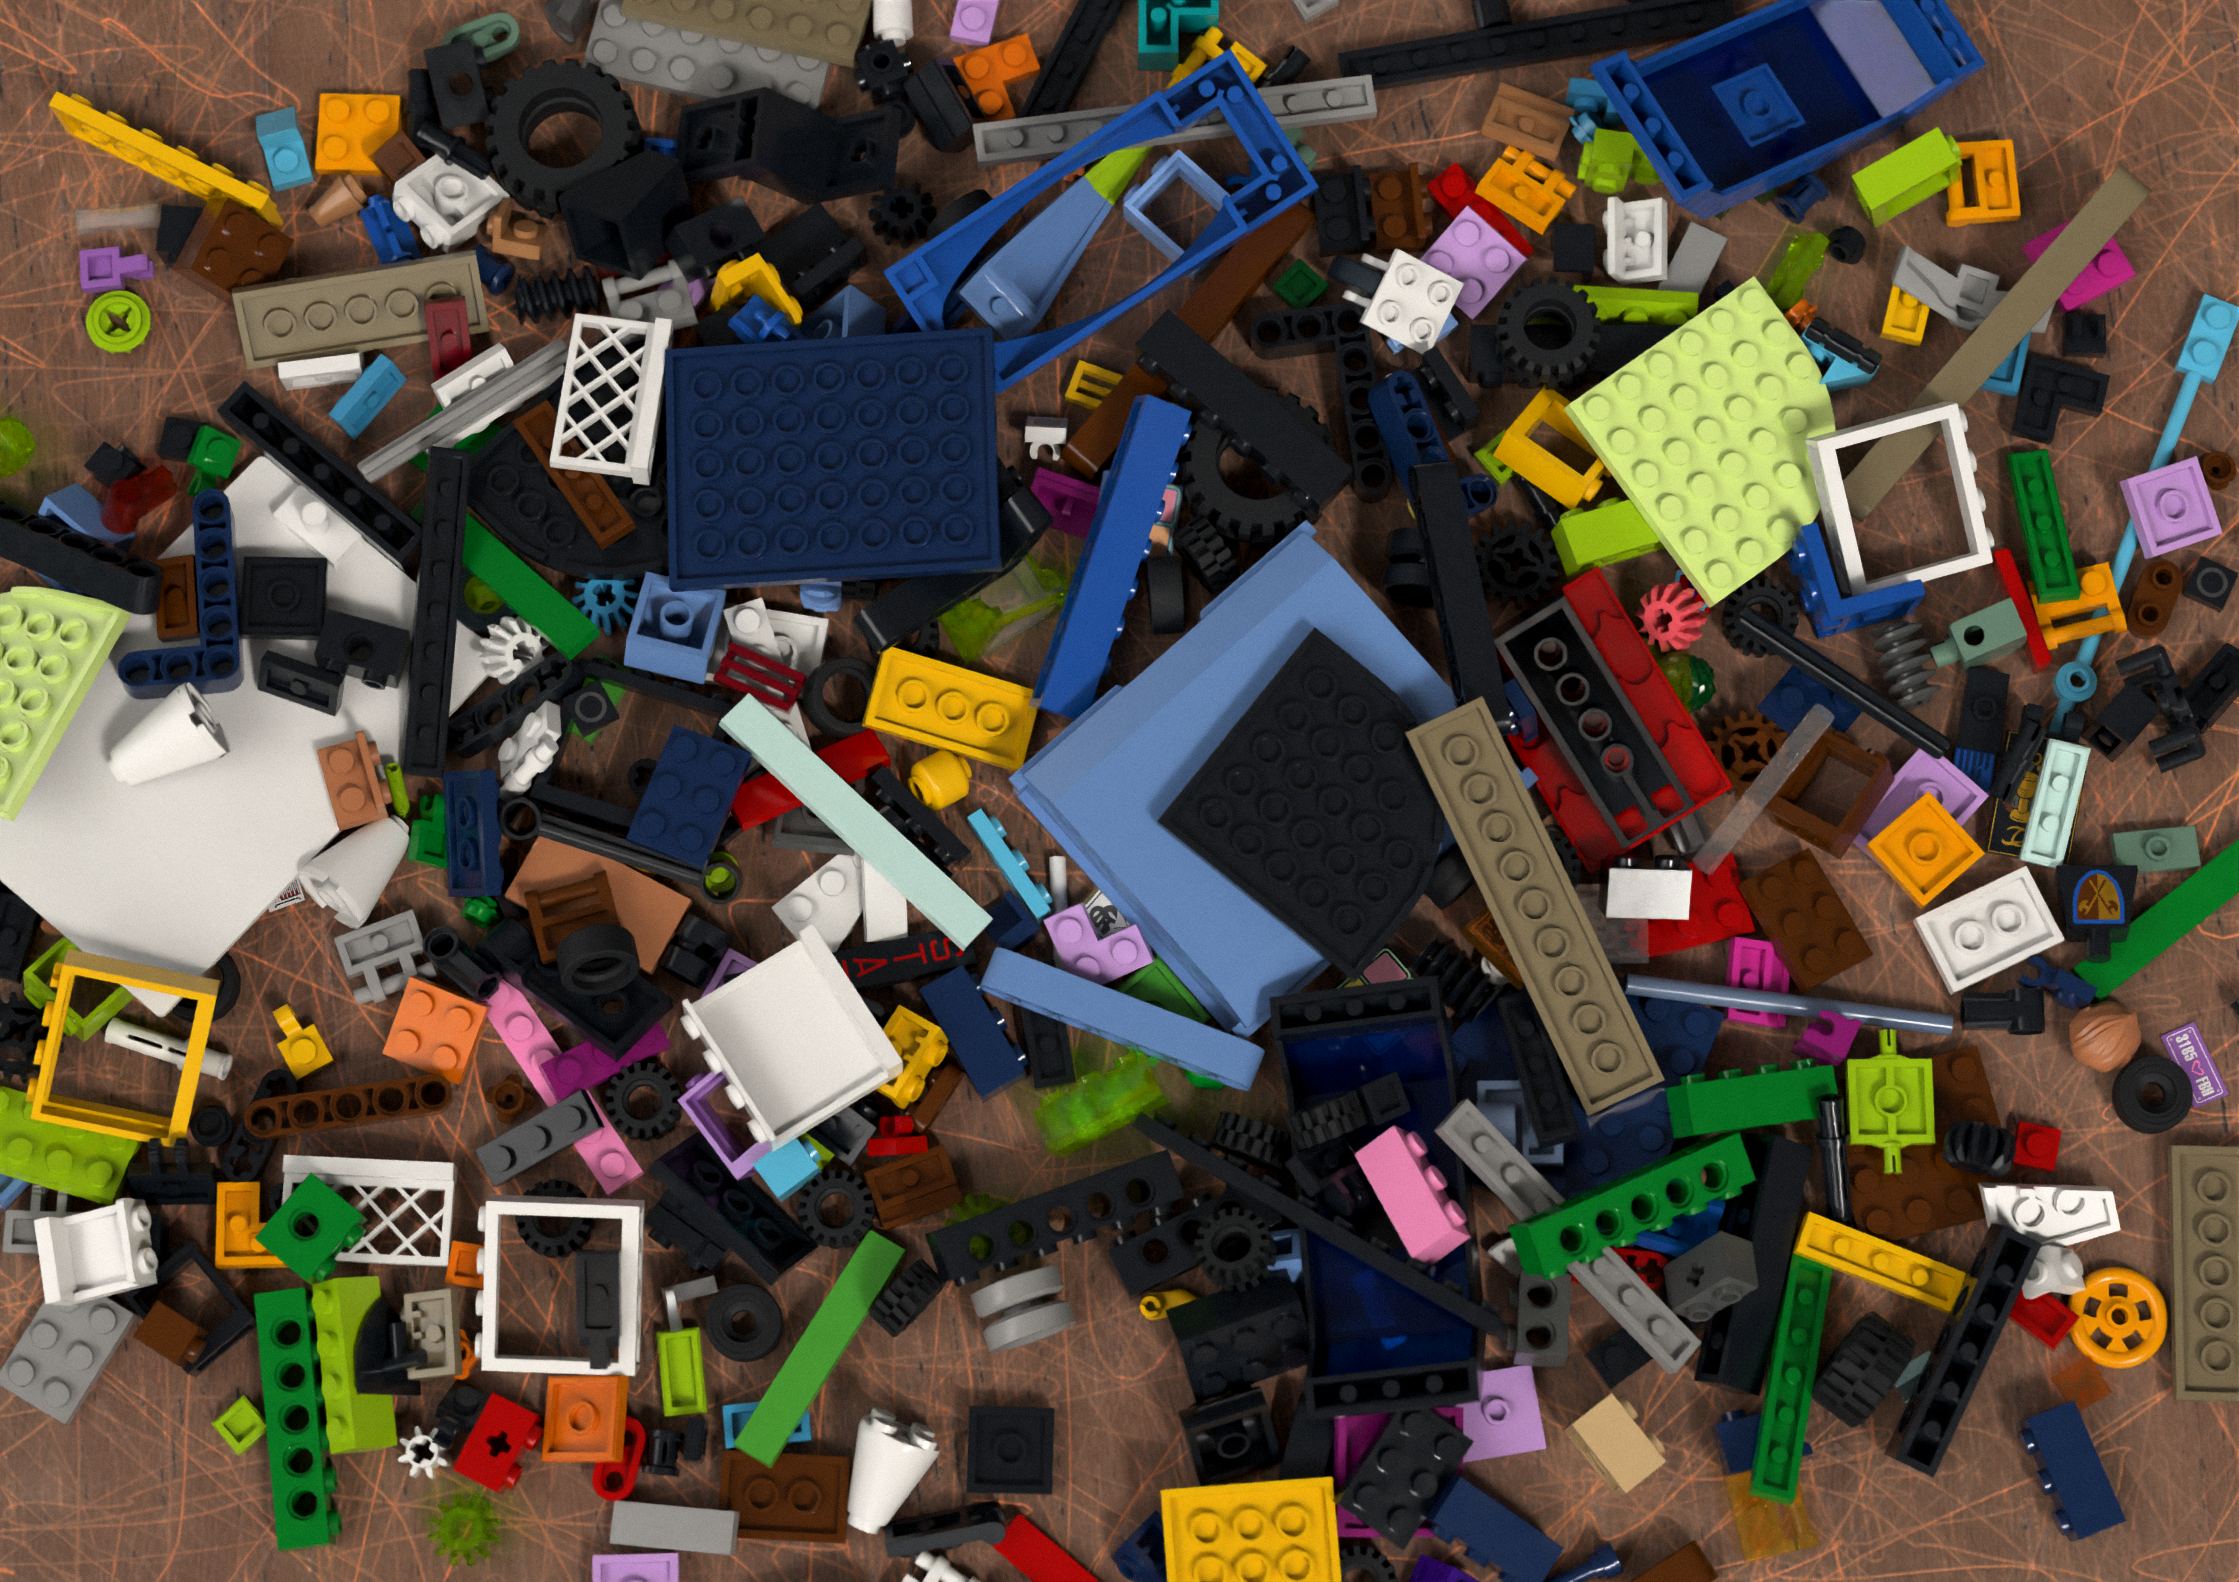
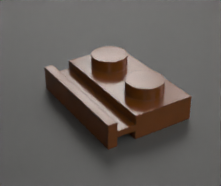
M943 1144L929 1148L926 1153H916L864 1172L885 1232L964 1203Z

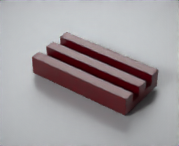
M730 642L727 648L728 652L725 657L723 656L720 663L721 666L713 677L714 682L743 695L750 693L757 701L789 715L807 679L806 675ZM738 656L795 683L791 687L734 661V659ZM729 670H732L784 693L788 697L786 701L780 700L727 676Z

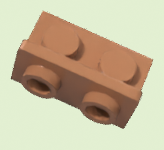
M364 730L355 732L357 737L355 740L317 750L340 831L388 818L385 804L393 802L386 778L378 780L374 766L382 764L376 741L367 742Z

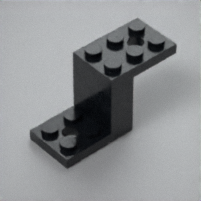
M762 87L681 106L675 158L680 160L687 186L739 175L806 205L894 188L903 111L893 106L832 118L767 87ZM866 152L864 157L861 159V154Z

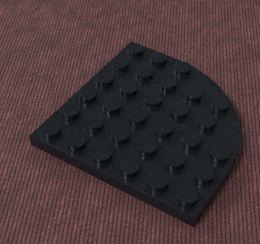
M604 335L590 349L598 345L607 337ZM645 339L623 345V347L631 355L645 345ZM614 345L596 356L607 371L624 360ZM642 358L636 361L640 367L642 363ZM588 361L575 370L574 376L584 387L601 374ZM629 366L614 376L613 379L625 392L638 383L639 376ZM565 372L471 459L467 506L507 543L536 563L557 572L594 580L637 579L645 577L646 572L661 574L669 571L666 387L650 484H635L632 477L600 473L636 526V529L603 550L600 549L513 424L514 420L545 400H548L558 414ZM607 382L589 393L600 408L618 397ZM574 386L572 387L571 395L577 392ZM636 395L633 396L632 398H630V400L633 402L634 405H635ZM584 398L574 403L568 410V414L576 424L594 413ZM623 403L606 416L619 429L632 420L633 414ZM601 419L583 430V433L593 445H596L612 434ZM566 422V427L568 428V430L571 429V427ZM630 432L623 436L627 441H629ZM577 435L574 436L580 447L586 452L588 448ZM618 440L600 452L607 462L625 464L627 451Z
M1314 627L1166 809L1156 824L1351 981L1356 982L1408 917L1429 883L1435 868L1440 843L1442 842L1444 814L1405 732L1418 726L1412 712L1384 682Z

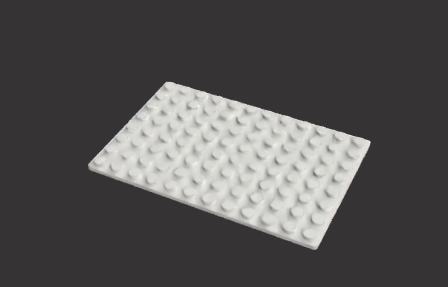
M263 456L256 458L224 491V494L229 499L235 518L240 609L242 606L244 557L321 558L274 518L273 513L300 485L268 458ZM211 508L206 511L204 517L209 519L217 518L222 514L223 509ZM193 523L158 559L191 554L195 556ZM363 539V542L336 569L328 564L326 616L330 609L409 631L412 642L417 583ZM214 546L208 550L206 555L218 557L225 552L226 548ZM223 584L215 585L208 594L212 596L223 595L227 591L228 586ZM131 613L130 619L16 819L13 822L0 818V881L82 952L203 977L300 875L298 871L303 865L317 857L341 832L338 828L317 750L357 739L355 732L364 730L367 742L376 741L382 764L374 766L377 779L386 778L384 767L388 763H397L401 767L411 649L398 689L388 686L384 690L374 689L364 685L361 682L362 679L346 675L342 704L334 717L257 690L260 663L267 650L317 667L314 652L318 640L242 639L245 674L241 685L230 692L202 694L213 710L209 714L215 725L221 724L229 741L231 751L222 758L131 786L126 780L120 783L112 774L107 761L112 759L110 750L165 698L142 700L129 696L119 678L118 664L122 657L134 651L201 646L200 638L162 643L157 636L156 613L150 615ZM458 620L449 717L489 676L485 673L489 663L481 662L478 658L487 651V647L481 645L479 640L482 638L478 634L469 630ZM227 623L217 624L213 627L211 633L223 635L229 631L231 625ZM359 647L353 651L351 656L355 659H365L372 653V649L369 647ZM230 662L219 663L213 672L220 675L226 674L231 671L234 664ZM179 666L174 669L171 676L183 678L190 673L191 667ZM146 669L136 670L131 674L129 680L133 682L143 681L147 678L149 671ZM120 984L158 1017L166 1016L183 998Z

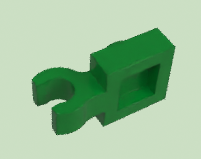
M207 425L200 426L186 464L197 468L188 486L186 495L195 498L203 490L215 489L216 477L221 480L228 479L242 442Z
M435 794L434 798L422 796L419 812L423 819L413 820L407 861L445 870L447 869L444 795Z

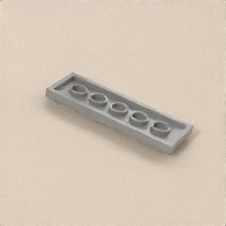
M600 0L582 68H586L588 63H592L601 67L603 76L612 74L620 83L701 101L767 87L819 111L831 63L622 17L621 5L623 0Z

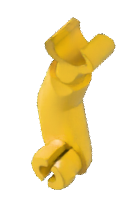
M1184 1289L1153 1292L1141 1299L1139 1309L1147 1319L1158 1320L1167 1318L1165 1310L1199 1299V1297Z

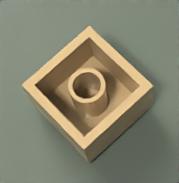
M1611 1393L1563 1431L1614 1496L1619 1498L1633 1489L1666 1461L1661 1455L1665 1448L1650 1430L1643 1433L1635 1423L1634 1419L1638 1417V1414L1623 1396L1616 1399L1613 1393Z

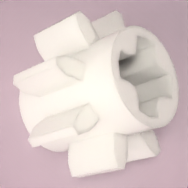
M416 1426V1437L411 1440L401 1438L400 1442L407 1447L406 1455L400 1456L398 1462H410L413 1465L410 1469V1476L415 1478L419 1475L421 1469H424L430 1479H435V1468L439 1465L450 1466V1463L444 1459V1451L452 1448V1444L448 1449H445L432 1442L439 1429L434 1428L430 1435L426 1436L423 1429ZM431 1442L429 1449L434 1453L431 1460L423 1459L419 1463L421 1455L416 1453L417 1448L420 1445L427 1447Z

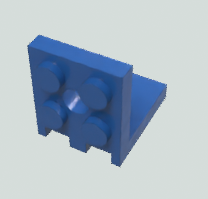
M1817 522L1801 526L1796 535V541L1792 542V548L1786 553L1789 570L1793 576L1798 575L1802 590L1798 591L1800 606L1804 614L1810 613L1817 639L1912 615L1926 595L1922 581L1918 579L1841 600Z

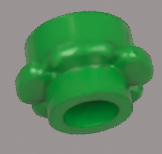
M464 897L463 902L466 904L460 914L468 922L479 928L489 930L493 922L500 919V914L496 911L498 904L490 897Z

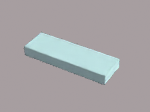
M2051 738L2047 740L2018 860L2056 869V866H2062L2091 748Z

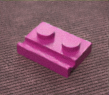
M1733 937L1729 940L1725 986L1788 994L1790 974L1771 942ZM1723 1007L1724 1021L1759 1027L1766 1026L1778 1030L1785 1028L1786 1015Z

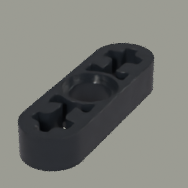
M272 1070L261 1080L251 1103L260 1099L275 1097V1093L270 1090L273 1083L281 1084L283 1079H287L286 1086L290 1089L289 1095L301 1093L300 1083L286 1070ZM261 1109L255 1113L253 1120L260 1116H267L272 1120L274 1126L276 1122V1114L269 1109ZM243 1117L222 1161V1169L225 1176L232 1182L258 1181L279 1139L260 1140L254 1138L247 1130ZM246 1139L254 1146L263 1148L261 1154L252 1150L248 1162L253 1165V1169L250 1173L243 1171L239 1177L236 1176L238 1169L233 1166L236 1158L243 1160L246 1157L249 1148L242 1145L243 1140Z

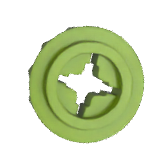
M128 291L108 292L99 297L88 311L86 318L88 335L98 348L106 350L113 355L118 352L130 353L136 346L144 344L145 337L152 330L151 312L146 303L134 293ZM110 313L112 316H117L120 319L127 315L126 323L130 331L127 332L118 328L112 332L114 325L108 314Z

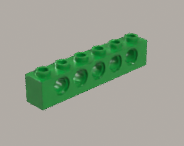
M1739 1132L1716 1133L1509 1225L1508 1228L1525 1275H1542L1544 1280H1548L1567 1273L1566 1265L1577 1260L1580 1264L1602 1257V1249L1614 1245L1615 1248L1636 1242L1639 1239L1637 1233L1646 1229L1654 1232L1673 1225L1672 1218L1683 1213L1684 1216H1690L1708 1209L1707 1202L1717 1197L1719 1200L1736 1197L1743 1193L1741 1186L1756 1179ZM1703 1167L1706 1171V1181L1704 1184L1701 1179ZM1668 1183L1671 1185L1672 1195L1670 1199H1668L1666 1194V1188ZM1633 1199H1635L1637 1203V1211L1635 1215H1633L1631 1210V1203ZM1598 1214L1601 1216L1602 1219V1227L1600 1231H1598L1596 1227V1218ZM1563 1229L1567 1235V1242L1564 1248L1560 1242V1235Z
M305 1287L254 1294L278 1551L283 1552L336 1546V1535L342 1534L341 1514L339 1509H333L332 1492L338 1491V1478L335 1466L329 1467L328 1450L330 1449V1444L326 1434L327 1424H325L323 1407H325V1399L321 1389L322 1381L319 1366L321 1362L317 1351L316 1317L312 1307L313 1294L311 1290ZM291 1323H298L301 1328L299 1340L293 1345H285L282 1340L284 1328ZM301 1365L305 1371V1379L298 1387L290 1388L286 1382V1374L291 1367ZM305 1407L309 1413L308 1424L303 1429L295 1431L290 1425L291 1414L296 1409ZM309 1450L313 1455V1465L307 1472L298 1473L294 1467V1459L299 1452ZM312 1492L317 1498V1508L311 1515L303 1516L299 1512L298 1502L304 1494Z

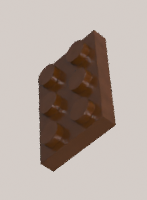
M1810 848L1743 881L1738 886L1801 994L1860 964L1873 955Z
M722 1450L718 1510L740 1512L737 1538L846 1544L851 1457L781 1453L772 1468H769L742 1451Z

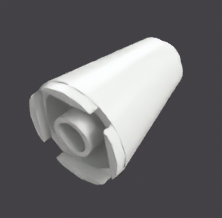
M185 682L182 685H178L110 750L112 759L107 761L112 774L120 783L126 780L128 784L133 786L222 758L231 751L230 744L221 724L215 725L209 714L213 710L207 701L190 682L187 684Z
M396 815L367 823L303 865L298 871L300 873L298 880L319 906L324 908L328 905L338 911L334 916L336 920L350 928L358 929L366 922L408 849L410 842L408 833L410 829Z

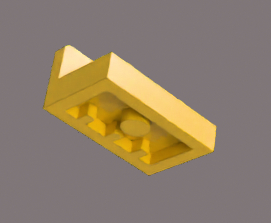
M898 1005L885 1025L883 1032L903 1061V1073L875 1090L892 1099L896 1106L904 1110L910 1101H916L921 1095L925 1086L924 1079L933 1066L937 1067L943 1061L948 1050V1039L940 1027L907 1008Z

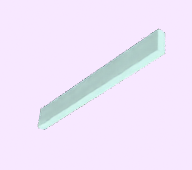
M750 693L720 721L719 726L747 752H750L763 767L962 951L993 920L986 911Z

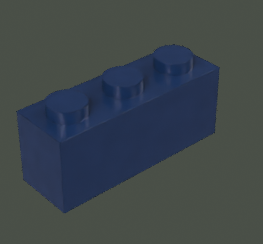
M962 964L920 988L919 992L931 1015L946 1035L948 1044L984 1103L1026 1079V1072L1023 1067L1028 1065L1029 1062L1019 1044L1016 1042L1010 1045L1002 1031L1007 1029L1008 1026L997 1007L995 1006L989 1010L981 997L987 992L979 987L981 979L976 971L968 974Z
M2074 1400L2019 1421L2022 1429L2018 1431L2019 1441L2028 1456L2033 1454L2039 1468L2035 1472L2037 1483L2045 1496L2050 1494L2056 1508V1511L2052 1512L2053 1519L2062 1536L2067 1535L2070 1542L2126 1521Z
M1457 1475L1451 1476L1424 1518L1432 1524L1429 1532L1449 1545H1451L1453 1540L1457 1541L1467 1548L1463 1553L1466 1558L1484 1569L1489 1563L1501 1573L1497 1579L1501 1582H1543L1563 1550V1547Z

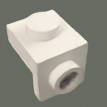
M2051 1245L2040 1248L2022 1286L2024 1297L2032 1300L2049 1292L2072 1295L2085 1290L2086 1287L2082 1279L2083 1266L2078 1256L2072 1249Z

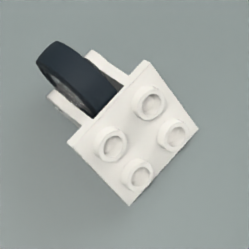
M1395 248L1388 263L1363 253L1359 263L1342 256H1336L1328 270V275L1332 279L1347 287L1342 298L1365 308L1359 322L1420 354L1433 348L1464 283Z

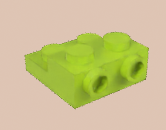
M1596 128L1592 142H1584L1577 179L1584 180L1583 186L1592 187L1597 193L1614 194L1616 191H1624L1628 177L1634 178L1637 183L1644 185H1655L1658 182H1663L1632 133Z

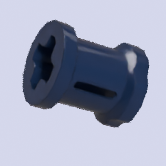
M1811 172L1798 177L1799 181L1785 194L1779 193L1774 199L1779 211L1792 223L1800 224L1805 219L1804 214L1818 201H1825L1829 196L1828 190L1822 181Z
M479 244L473 250L476 251L481 282L489 287L491 294L499 296L510 284L516 267L510 262L504 264L488 253L487 247Z

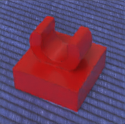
M911 1115L880 1117L879 1129L884 1138L867 1139L868 1156L928 1152L927 1135L910 1136L913 1130Z

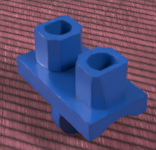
M757 294L728 322V326L736 332V336L745 344L809 340L786 320L787 314L782 309L776 312Z

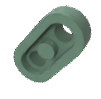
M499 12L450 30L444 36L442 45L473 38L475 47L482 45L486 63L514 52L520 44L521 32L516 20L512 16ZM499 33L508 34L507 39L502 42L494 40Z

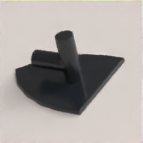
M383 1296L379 1297L367 1313L359 1332L355 1354L357 1394L421 1396L420 1381L409 1380L406 1369L425 1365L428 1361V1354L423 1348L408 1351L406 1322H401L396 1311Z

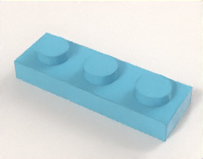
M980 808L967 817L968 825L1030 916L1039 926L1044 922L1045 918L1051 916V909L1048 905L1053 903V900L1040 881L1034 885L1025 872L1030 867L1017 848L1012 851L1009 850L1002 839L1007 833L996 816L993 814L987 818Z

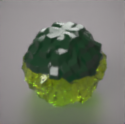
M1684 651L1668 653L1657 661L1688 713L1701 710L1716 693L1713 682L1715 679L1714 669L1703 658H1698Z

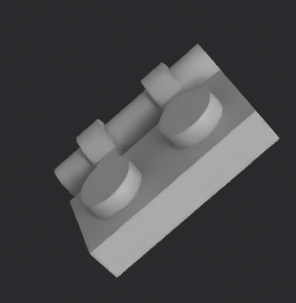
M413 909L334 938L347 977L352 979L364 974L368 985L353 990L358 1005L374 1000L375 1004L387 1000L388 994L405 989L412 975H417L427 980L437 977V972L432 962L420 966L415 964L413 956L424 952V936ZM400 961L403 972L381 980L378 969Z

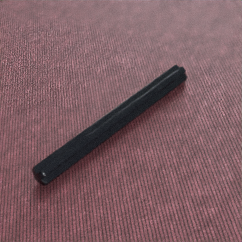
M1745 607L1735 620L1734 626L1933 758L1940 759L1950 747L1951 740L1750 607Z

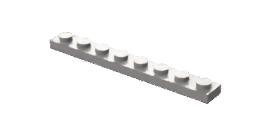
M1468 1099L1460 1101L1434 1130L1520 1220L1565 1201ZM1564 1229L1560 1235V1242L1563 1248L1567 1242V1235ZM1609 1246L1602 1249L1603 1256L1594 1261L1580 1264L1577 1260L1566 1265L1572 1275L1668 1374L1677 1373L1702 1343Z

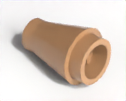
M349 173L345 177L340 175L317 202L308 208V211L317 224L324 228L329 223L365 208L364 203L370 196L353 173Z

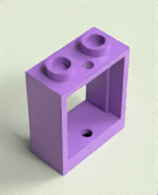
M703 1071L685 1085L688 1091L678 1099V1102L736 1180L751 1177L758 1172L753 1164L770 1152L771 1148L766 1141L762 1144L757 1142L745 1152L706 1099L727 1082V1079L722 1072L715 1075L712 1071L709 1074Z

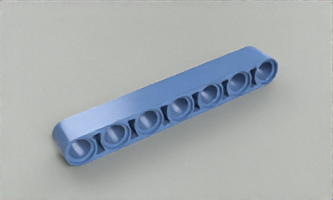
M996 947L979 986L983 991L1005 1001L1242 1091H1250L1265 1053L1261 1047L1251 1042L1004 948Z

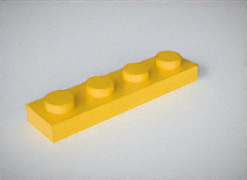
M1812 1212L1805 1213L1792 1251L1796 1255L1947 1314L1952 1309L1966 1275V1272Z

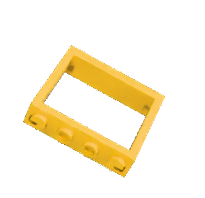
M68 949L64 962H55L50 987L58 989L55 1002L47 1000L43 1015L42 1026L49 1027L47 1040L39 1039L33 1064L41 1065L39 1079L31 1077L28 1086L26 1101L33 1103L30 1119L148 1143L151 1138H160L163 1146L174 1148L177 1138L186 1137L220 980ZM76 975L198 1000L172 1118L50 1094Z

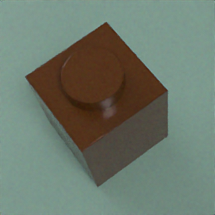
M157 1300L133 1337L169 1361L184 1368L188 1361L194 1363L202 1354L207 1344L203 1339L208 1331L170 1306Z

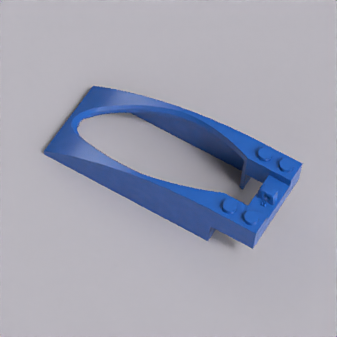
M1228 49L1163 93L1158 90L883 272L922 332L946 330L942 318L947 296L955 282L994 234L1032 199L1054 183L1090 162L1131 145L1155 138L1184 133L1217 110L1221 111L1261 176L1231 196L1225 195L1222 200L1223 207L1196 241L1161 274L1123 300L1100 312L1063 327L1018 339L995 342L996 396H998L1318 191L1319 186L1231 49Z

